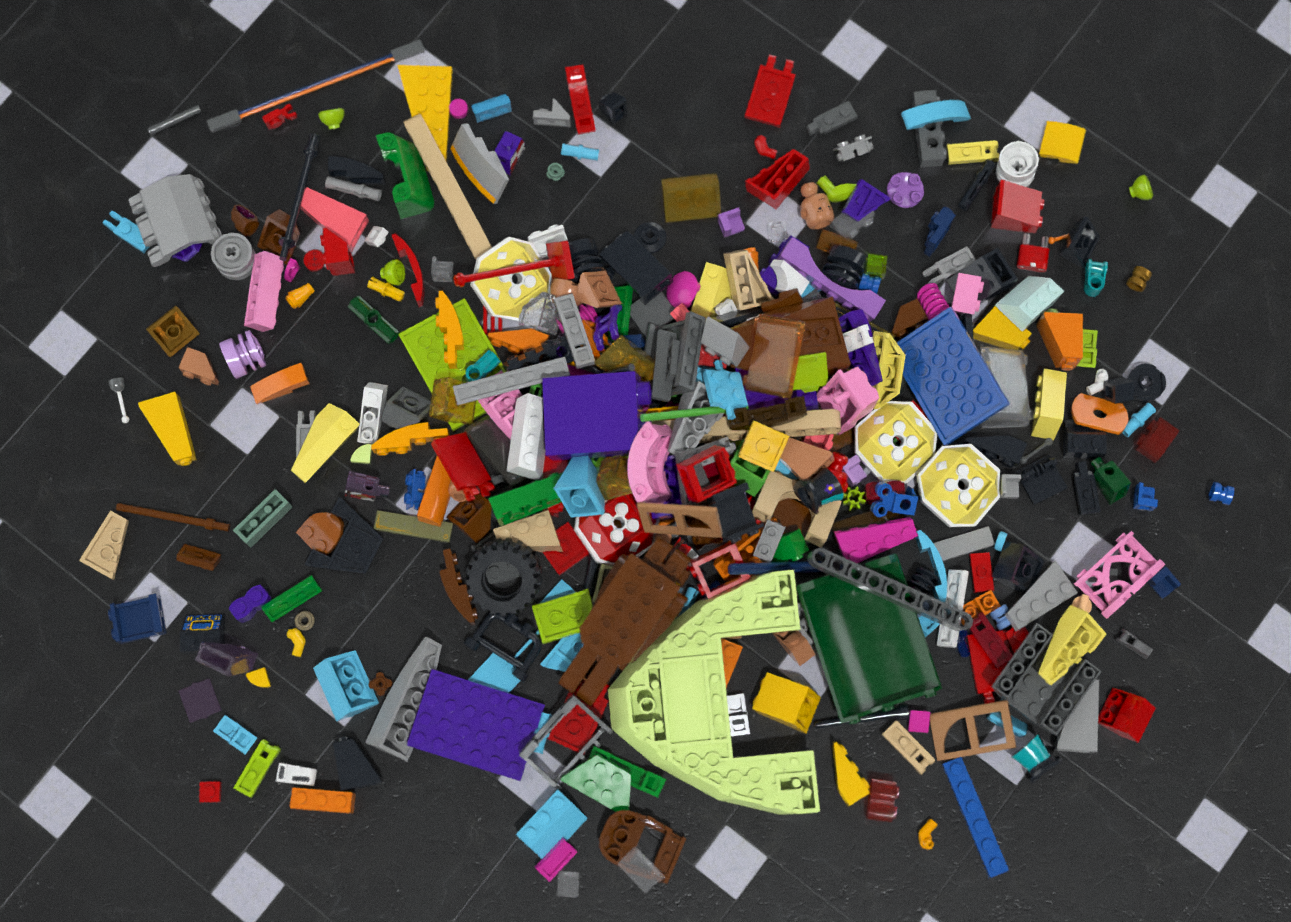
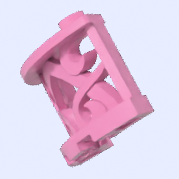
M647 421L632 443L628 458V479L637 502L663 504L673 495L668 487L664 471V463L669 455L667 450L672 435V430L666 424L659 426Z
M1132 531L1127 535L1123 533L1115 540L1118 543L1091 569L1088 571L1084 569L1076 576L1079 580L1074 585L1078 586L1089 596L1092 602L1102 611L1101 614L1106 619L1132 596L1130 592L1135 594L1165 565L1161 559L1157 561L1132 536L1134 534ZM1125 544L1130 548L1129 552L1125 551ZM1117 549L1119 550L1120 555L1111 556ZM1104 562L1102 572L1094 571ZM1111 563H1131L1128 574L1133 584L1130 585L1121 580L1110 583ZM1135 565L1138 566L1135 570H1139L1140 575L1134 574L1133 570ZM1096 577L1097 581L1092 585L1098 586L1102 584V588L1094 592L1085 583L1087 579ZM1119 585L1122 591L1117 593L1116 588L1111 591V587ZM1103 592L1108 606L1098 596V594Z

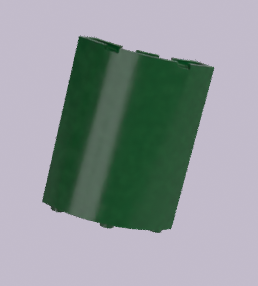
M897 553L864 563L866 568L908 586ZM855 569L851 570L852 578L857 579L858 572ZM832 575L796 586L841 723L848 721L850 725L861 721L860 718L881 709L883 712L892 710L895 704L923 695L925 698L937 695L936 691L942 689L917 613ZM870 577L869 584L875 587L876 581L873 577ZM888 585L886 590L888 594L892 595L894 592L893 587ZM906 593L904 597L905 601L907 603H910L911 596L910 594Z

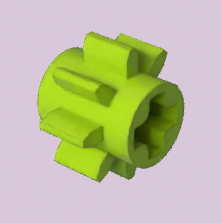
M848 487V494L844 493L843 498L846 500L842 505H848L849 511L855 507L858 510L860 509L859 503L865 504L866 502L862 499L865 492L860 493L858 487L855 490H851ZM851 495L858 498L856 502L850 500Z

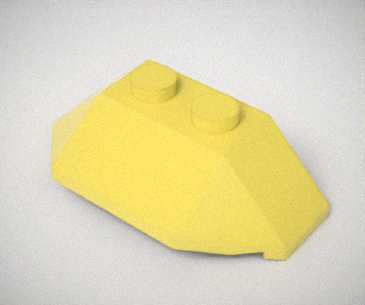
M874 331L873 341L883 381L873 386L879 394V400L873 409H879L900 394L906 355L890 333Z

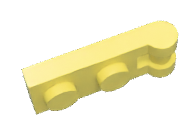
M997 141L948 144L946 147L948 164L985 162L987 159L997 162L1000 156L997 153ZM985 149L990 150V153H986Z

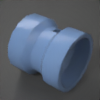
M1006 604L989 613L991 618L997 622L996 626L999 631L1011 625L1005 616L1009 611Z

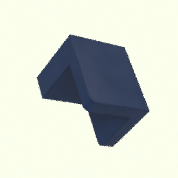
M1167 567L1161 569L1147 581L1161 599L1181 585Z

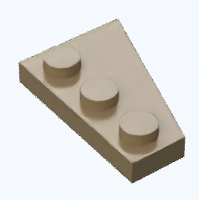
M110 511L79 561L114 580L129 521Z

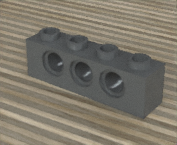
M936 90L914 92L911 99L912 108L938 102L940 97H937ZM942 121L928 123L922 128L915 129L920 168L942 166L944 159L947 158V150L943 148L945 135L944 131H941L940 126ZM926 127H932L934 130L929 131ZM928 144H934L936 148H931Z

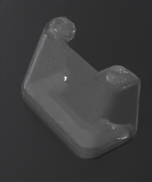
M980 347L978 351L1010 402L1009 406L982 422L981 428L1028 426L1030 420H1033V411L1029 409L1025 368L1028 362L1027 354H1024L1023 350Z

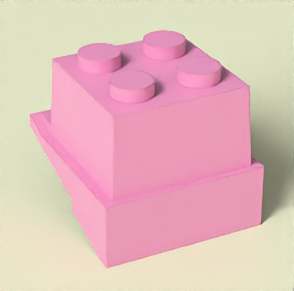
M856 367L846 373H843L841 369L838 370L830 381L817 393V400L822 410L836 409L840 411L841 432L838 434L841 435L853 428L859 419L872 412L879 400V394L876 388L872 387L868 382L865 372Z

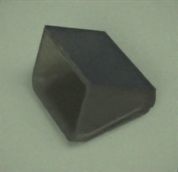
M489 415L471 424L464 430L468 439L496 473L503 476L502 479L511 490L525 486L533 480L507 472L511 440Z

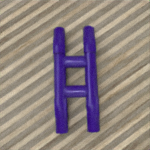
M620 304L611 306L610 313L597 316L595 319L596 325L593 340L598 351L604 349L603 334L607 331L610 332L613 340L619 339L617 317L618 313L622 311V305Z

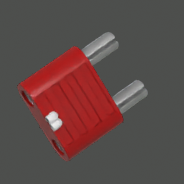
M1024 234L1022 245L1019 247L1017 268L1046 272L1049 249L1047 248L1049 238L1046 237L1045 239V236L1042 237L1041 247L1029 245L1030 234Z

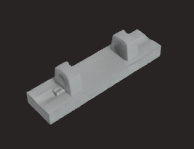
M573 294L554 298L576 369L594 365L595 358ZM583 345V347L575 349L576 346Z

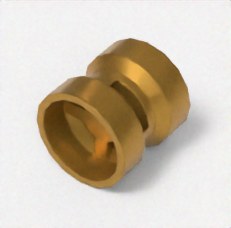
M1135 266L1132 271L1133 275L1126 284L1134 291L1143 292L1146 287V281L1150 280L1152 273L1144 267Z

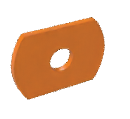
M1081 393L1074 399L1071 406V414L1077 425L1119 435L1124 431L1128 423L1127 410L1121 403L1114 404L1105 399ZM1101 410L1106 414V417L1099 418L1094 415L1093 411Z

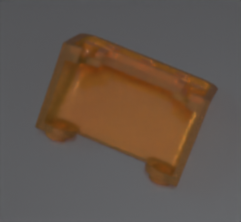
M765 314L755 317L753 328L757 330L748 375L744 374L743 386H746L745 390L788 399L792 398L806 325L805 321Z

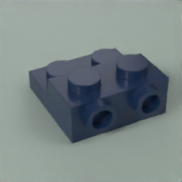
M943 207L940 212L936 211L931 218V222L928 225L930 230L927 241L924 244L926 246L924 254L929 257L949 231L956 215L950 208Z

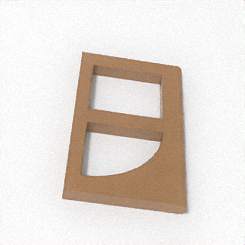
M638 502L637 504L645 533L722 538L723 532L717 507ZM649 512L674 514L677 526L652 525ZM684 515L702 520L711 529L687 527Z
M1003 700L930 713L937 761L1017 748L1009 702ZM1001 711L1007 743L980 747L974 716ZM966 718L971 749L945 753V739L949 729L958 720Z

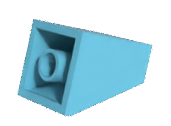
M589 456L572 457L555 485L554 490L571 518L603 515L605 512L604 482Z

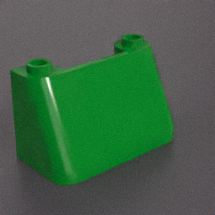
M392 133L376 135L384 161L391 160L396 167L400 166L405 182L397 184L392 191L400 218L403 219L430 211L434 207V198L423 160L415 144Z

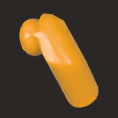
M929 819L918 832L919 843L922 848L927 850L932 849L934 846L931 832L937 827V824L932 819Z

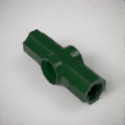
M358 295L350 301L348 308L388 345L398 338L400 332ZM373 317L378 318L377 322L375 323L369 322L370 319Z

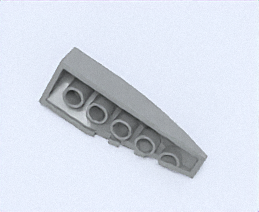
M428 637L424 638L390 689L368 735L366 744L408 762L413 747L407 746V742L431 670L437 669L441 644Z

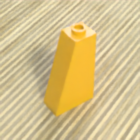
M176 392L138 403L143 414L177 465L187 466L192 461L197 460L180 396Z

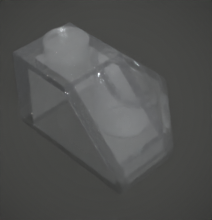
M542 292L524 305L519 315L518 325L556 335L558 325L555 319L560 322L554 302L556 296Z

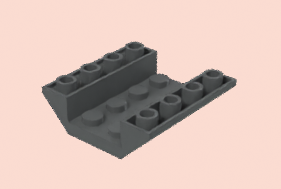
M1036 623L991 687L1002 700H1007L1009 702L1008 705L1033 724L1054 735H1058L1102 671L1084 659L1078 664H1072L1068 668V672L1052 685L1047 684L1038 672L1053 634Z

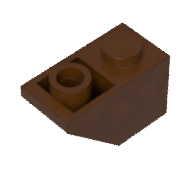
M918 299L900 306L891 332L893 339L896 337L898 339L903 338L909 331L916 330L926 323L928 317Z

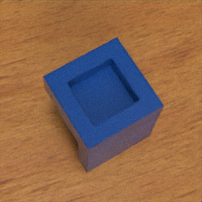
M1139 482L1135 486L1133 508L1153 511L1157 508L1158 500L1154 499L1155 488L1144 487V483Z

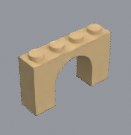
M770 471L752 510L754 518L766 523L767 519H771L776 505L780 501L788 498L799 500L794 492V485L798 480L785 477L777 471ZM839 500L823 505L819 508V514L817 515L810 510L811 523L805 535V541L822 548L842 501Z

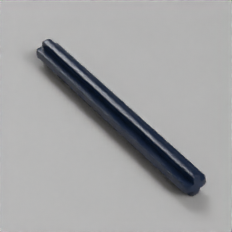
M808 561L732 563L728 565V573L730 575L765 574L794 570V573L823 572L810 566Z

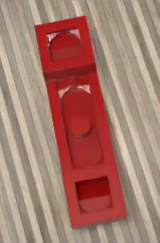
M584 66L566 67L577 133L581 135L596 132Z
M393 234L392 238L400 258L408 256L417 282L411 284L418 306L421 307L424 302L425 287L420 266L413 251L398 235Z

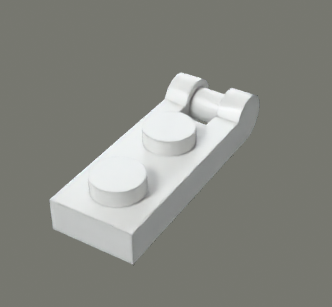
M868 324L843 333L848 353L874 343L873 338L868 333Z

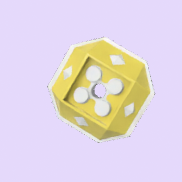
M506 237L477 258L474 273L541 261L543 259L531 242ZM548 267L514 273L518 277L516 284L512 282L513 274L473 281L470 285L490 316L521 321L550 300L552 275Z
M889 401L879 409L872 410L854 427V453L879 482L901 481L907 484L935 454L937 433L929 420L913 402ZM894 437H898L901 440L899 447L893 444Z
M972 444L940 447L916 475L920 502L948 527L976 526L1000 498V469ZM959 480L965 484L964 490L958 487Z

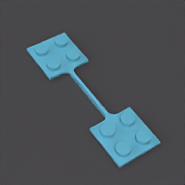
M561 580L540 603L576 592ZM530 639L514 657L517 659L533 641ZM494 653L468 679L471 682L506 693H510L520 682L519 679L511 674L514 670L513 665Z

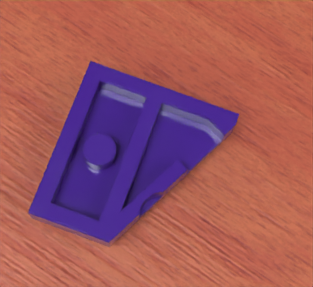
M861 179L856 184L842 213L859 222L869 213L878 209L877 207L888 202L890 197Z

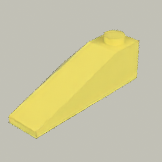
M329 403L316 416L291 471L306 483L358 429L360 424L346 411Z
M1070 605L1059 620L1038 672L1047 684L1052 685L1068 672V668L1072 664H1078L1082 660L1081 657L1087 652H1093L1105 637L1106 633L1087 611Z

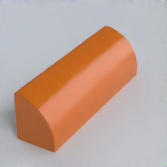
M438 456L436 457L423 495L417 518L420 522L441 527L451 498L448 492L451 479Z

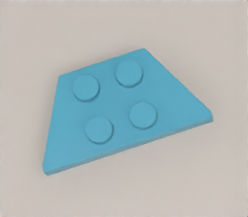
M580 633L562 638L540 665L545 668L565 672L584 645L581 641Z

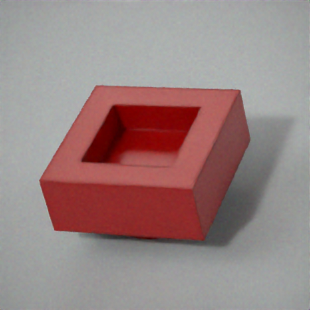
M200 782L199 802H221L222 782Z

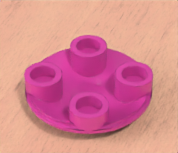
M684 271L675 275L672 278L673 283L667 288V299L674 307H678L683 303L688 308L701 287L692 273Z

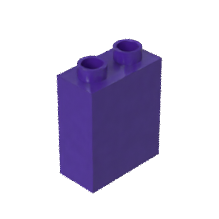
M636 371L542 378L545 453L548 458L558 461L571 460L572 457L589 456V458L629 456L636 435L646 423L640 419L641 414H643V405H651L652 403L649 381L642 382L641 377Z

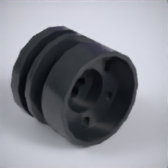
M584 238L569 243L575 278L568 280L578 284L582 273L605 271L603 264H601V258L597 256L599 252L594 239Z
M834 245L830 249L827 257L828 263L824 265L822 273L832 282L842 287L857 290L858 283L861 280L860 274H863L868 259L855 249Z

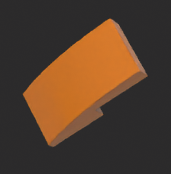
M992 590L963 605L962 611L970 614L972 619H974L980 612L986 616L1001 606ZM961 617V623L964 626V619Z

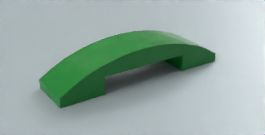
M593 747L589 758L596 753L631 773L630 786L657 798L659 797L666 782L665 778L637 767L600 748Z

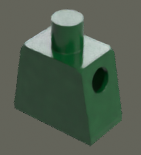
M1101 457L1093 460L1091 465L1096 470L1094 474L1096 485L1109 505L1125 497L1131 482L1114 461L1105 464Z

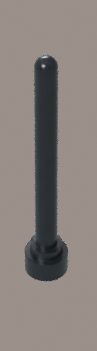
M904 704L899 705L895 710L870 713L861 717V721L858 723L891 718L901 719V721L909 720L908 706ZM840 718L821 720L814 723L816 729L849 725V721L841 723Z

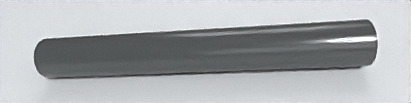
M197 105L149 127L148 130L152 135L200 113L201 110Z

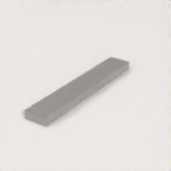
M562 357L453 386L457 405L540 384L543 383L542 378L570 376L566 358Z

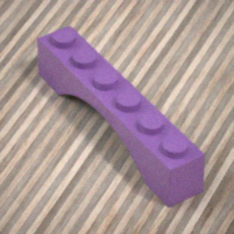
M793 237L786 243L776 259L787 262L805 277L813 288L824 291L827 297L833 296L834 301L840 302L844 309L848 311L863 309L868 322L875 319L886 301L871 290H852L832 282L818 269L808 247Z

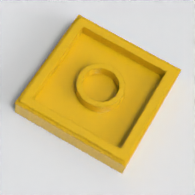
M753 420L737 456L774 472L789 436Z

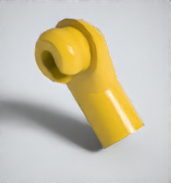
M296 628L289 629L287 637L294 643L291 655L301 657L306 642L300 630Z

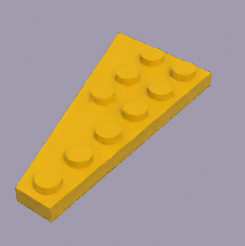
M397 65L412 117L421 114L447 162L452 66Z

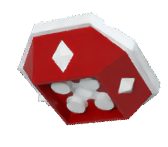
M607 484L605 486L604 514L575 518L574 531L596 563L614 566L622 554L629 557L632 553L639 557L647 552L655 542L656 533H645L637 507L638 502L629 485ZM649 512L652 525H659L660 519H652V514ZM615 519L621 521V528L614 526L613 522Z

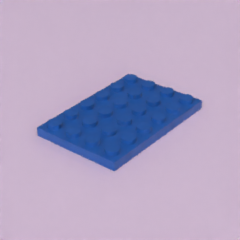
M952 307L947 308L897 342L906 355L903 376L943 445H948L1010 405L1009 400Z

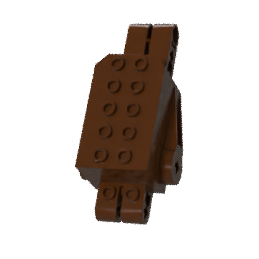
M660 536L655 540L642 560L632 553L629 557L625 554L619 557L605 578L590 614L579 628L581 641L584 645L558 684L573 694L582 681L585 680L576 697L589 706H592L618 667L634 663L674 622L689 599L681 594L684 589L677 585L676 582L692 558L676 549L664 565V561L674 546ZM597 661L598 664L595 666L589 677H586L590 669Z

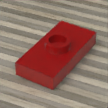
M990 552L970 554L974 593L988 592L990 590L993 592L994 584Z

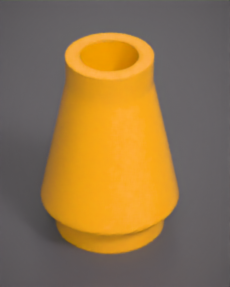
M307 283L288 292L285 298L293 309L300 308L309 296L314 293V289Z

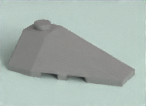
M697 381L695 382L694 391L683 393L678 410L712 407L709 403L705 384ZM724 413L676 418L667 451L675 455L677 451L696 448L702 437L709 433L710 428L716 421L721 419Z

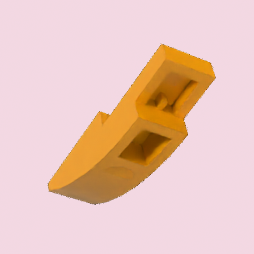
M439 291V297L435 299L436 309H439V315H436V326L440 328L441 333H444V345H447V351H444V361L448 363L450 369H457V350H464L462 329L450 300L443 291Z
M428 422L418 423L397 429L383 436L371 445V449L374 454L377 453L379 456L388 455V452L406 454L407 451H412V443H415V445H425L426 442H433L434 439L447 437L450 434L448 428L430 429Z

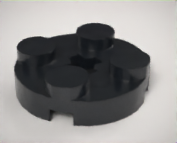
M1152 364L1136 366L1127 377V379L1134 381V399L1141 402L1154 401L1161 396L1166 388L1165 375ZM1144 378L1147 379V382H1151V385H1148V387L1142 385Z

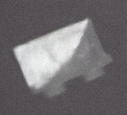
M872 211L858 222L842 213L833 220L831 225L843 240H846L848 237L852 239L859 233L858 230L862 227L867 228L874 222L875 213Z

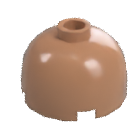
M552 279L550 286L551 298L554 301V298L573 294L576 305H581L582 302L576 301L579 283H572V281L564 279Z

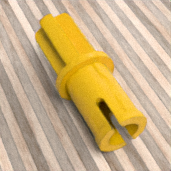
M371 277V280L368 282V288L381 293L384 297L388 296L397 301H401L404 298V291L391 286L389 282H382L375 277Z

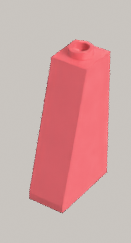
M306 188L304 191L301 210L319 226L329 229L347 242L352 252L369 222L367 215L310 188Z

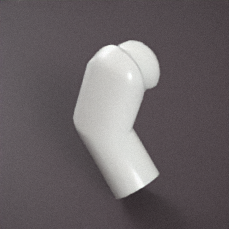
M1099 369L1096 372L1095 383L1086 387L1090 396L1103 390L1104 381L1108 380V374L1105 369Z

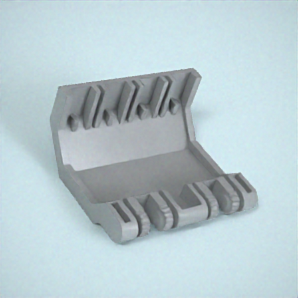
M191 174L165 177L140 190L139 194L128 200L135 215L146 211L145 214L136 218V223L145 247L158 244V246L147 252L153 267L168 262L172 255L193 244L208 242L213 245L216 239L222 236L220 229L215 223L216 217L209 207L210 200L204 193V184L200 178H196Z

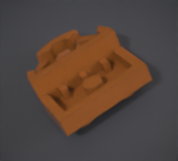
M331 512L316 513L310 516L296 533L311 549L328 556L338 545L343 535L344 523L340 517Z

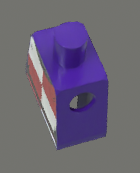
M507 131L504 132L495 152L506 174L511 175L526 145L522 138Z

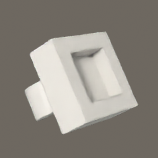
M726 299L723 303H719L714 307L717 316L737 310L731 299Z

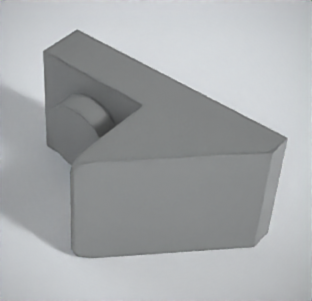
M554 98L552 111L547 109L533 111V121L536 125L571 126L569 114Z

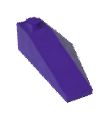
M863 309L848 312L839 318L842 333L868 324L869 336L873 338L870 324ZM874 343L848 353L852 369L859 367L861 371L865 372L868 382L872 387L883 381Z

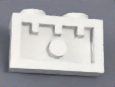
M553 225L548 230L542 232L535 231L528 236V242L534 245L543 260L548 259L546 243L568 240L563 225Z

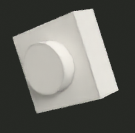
M374 226L364 241L368 245L379 247L385 241L388 231L382 227Z

